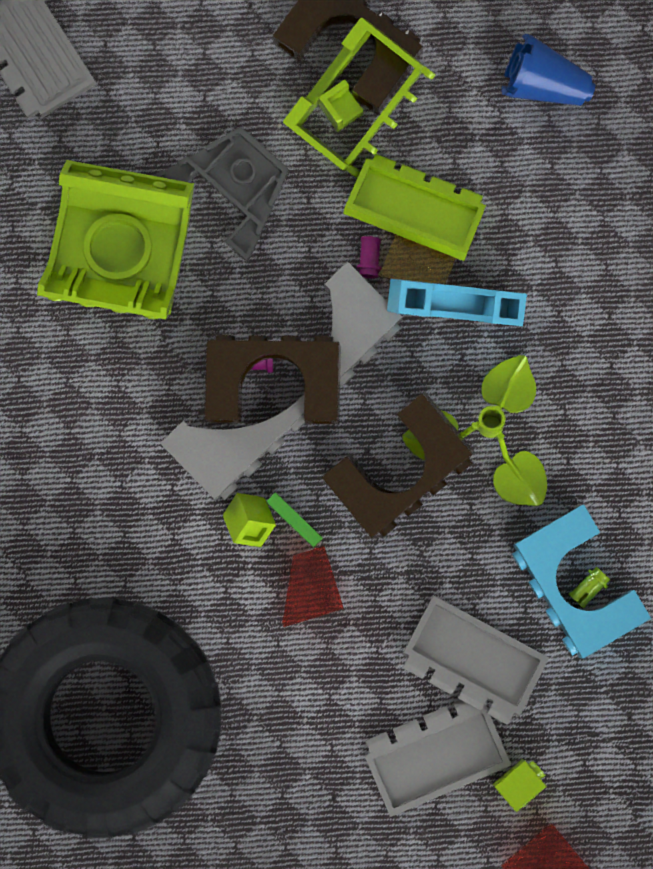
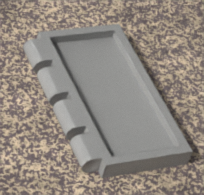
M0 0V67L6 63L9 64L0 70V76L13 95L25 90L24 93L16 98V101L27 118H32L38 113L44 118L97 85L44 0Z
M434 595L402 655L408 657L403 669L422 679L428 669L434 671L429 683L451 695L454 693L457 685L463 687L458 698L479 710L483 709L486 701L491 702L492 704L487 714L507 725L513 715L517 717L521 715L549 660V657Z
M459 700L453 703L457 716L452 717L448 707L445 706L423 716L427 726L424 730H421L417 719L393 729L397 739L396 742L391 743L387 732L366 740L370 753L364 756L390 817L511 766L493 720L487 714L486 704L482 710H479Z

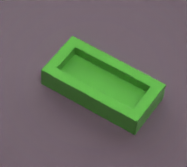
M276 492L266 501L313 548L322 541L323 538Z

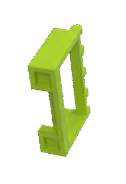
M362 17L341 43L344 45L343 49L307 97L301 96L283 120L286 126L340 169L348 171L356 178H358L360 171L352 166V164L364 149H367L373 155L377 153L378 149L370 141L384 122L391 128H396L398 123L389 116L405 96L412 103H415L418 99L409 90L419 76L423 73L424 76L432 80L436 75ZM372 34L412 65L414 70L351 154L344 159L302 125L319 104V97L331 88Z

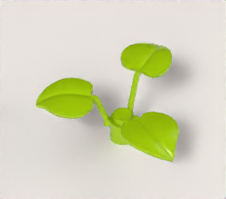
M521 355L501 362L485 376L481 387L482 397L487 403L497 406L485 407L479 414L478 422H473L471 426L460 432V434L464 438L473 431L479 430L484 437H496L506 463L498 466L494 472L493 485L495 491L503 500L509 503L538 507L543 504L547 492L545 469L541 461L528 451L517 453L511 460L504 441V434L502 433L505 424V414L502 408L510 413L523 412L532 405L536 396V383L530 370L528 359L525 355ZM442 411L458 431L456 419L451 414ZM408 430L402 436L404 444L414 455L425 461V454L420 442Z

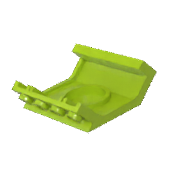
M66 160L59 176V185L62 186L60 210L48 264L38 283L37 296L47 297L52 301L64 300L79 303L84 307L96 306L107 308L116 313L128 312L139 314L148 319L160 318L166 320L167 315L171 314L188 233L194 183Z

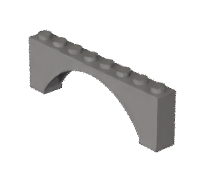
M348 261L324 284V289L330 294L331 337H334V342H339L341 345V387L355 375L352 369L360 361L366 364L377 354L378 350L375 347L384 338L389 342L402 329L398 325L402 321V316L398 313L387 311L388 302ZM305 393L293 405L275 417L243 428L225 430L203 429L188 426L182 421L160 444L216 501L220 497L227 500L239 488L236 482L244 474L249 478L261 467L260 458L267 452L273 455L286 442L282 437L290 429L296 432L305 424Z

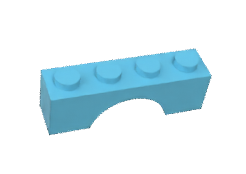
M390 279L387 311L407 315L523 326L527 294Z

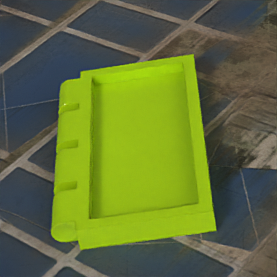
M375 154L373 160L366 158L345 205L343 214L464 261L486 208V205L481 203L483 195L465 188L461 189L460 194L454 193L455 184L432 176L430 182L424 181L426 173L402 164L400 171L395 170L396 161Z

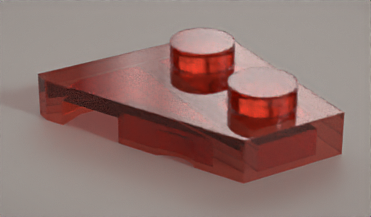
M325 546L293 555L282 621L283 627L344 609Z

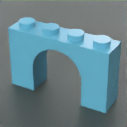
M584 504L515 543L513 546L516 551L512 553L521 570L527 568L533 580L529 581V585L538 599L544 597L550 607L545 612L554 627L560 625L566 637L562 641L572 656L577 653L578 657L582 659L651 619L635 590H629L604 606L591 611L577 609L568 604L561 596L556 583V572L561 559L570 550L600 533Z

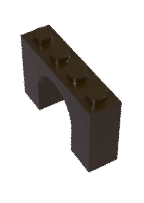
M297 0L272 35L275 46L300 62L318 35L327 27L338 23L355 25L362 17L417 60L421 56L423 45L420 44L421 40L409 30L402 32L393 25L394 21L382 12L376 14L367 8L368 4L365 0ZM371 34L370 37L374 43L376 53L373 61L352 89V95L357 102L378 116L413 66Z
M216 335L215 340H207L205 420L207 422L241 423L242 387L246 375L256 364L264 360L282 359L294 364L303 374L305 382V423L339 425L341 345L339 342H334V337L315 336L314 341H301L300 336L288 335L281 336V341H268V336L250 335L248 336V341L235 340L233 335Z
M426 392L421 393L397 413L398 417L420 442L425 454L424 472L420 480L412 488L404 491H390L378 486L352 455L346 456L322 476V479L371 538L378 533L382 537L386 536L398 526L394 520L403 512L409 517L423 505L419 499L426 493L430 492L434 496L448 484L445 478L455 471L457 475H460L473 464L470 457L476 452Z

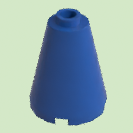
M529 34L522 36L525 43L516 44L505 70L504 77L510 79L508 87L502 85L503 95L510 98L581 106L585 101L589 102L596 86L595 83H592V75Z

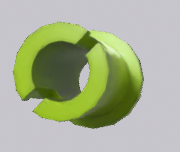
M597 566L592 571L589 569V574L569 593L583 608L603 587L605 589L608 588L606 584L610 579Z

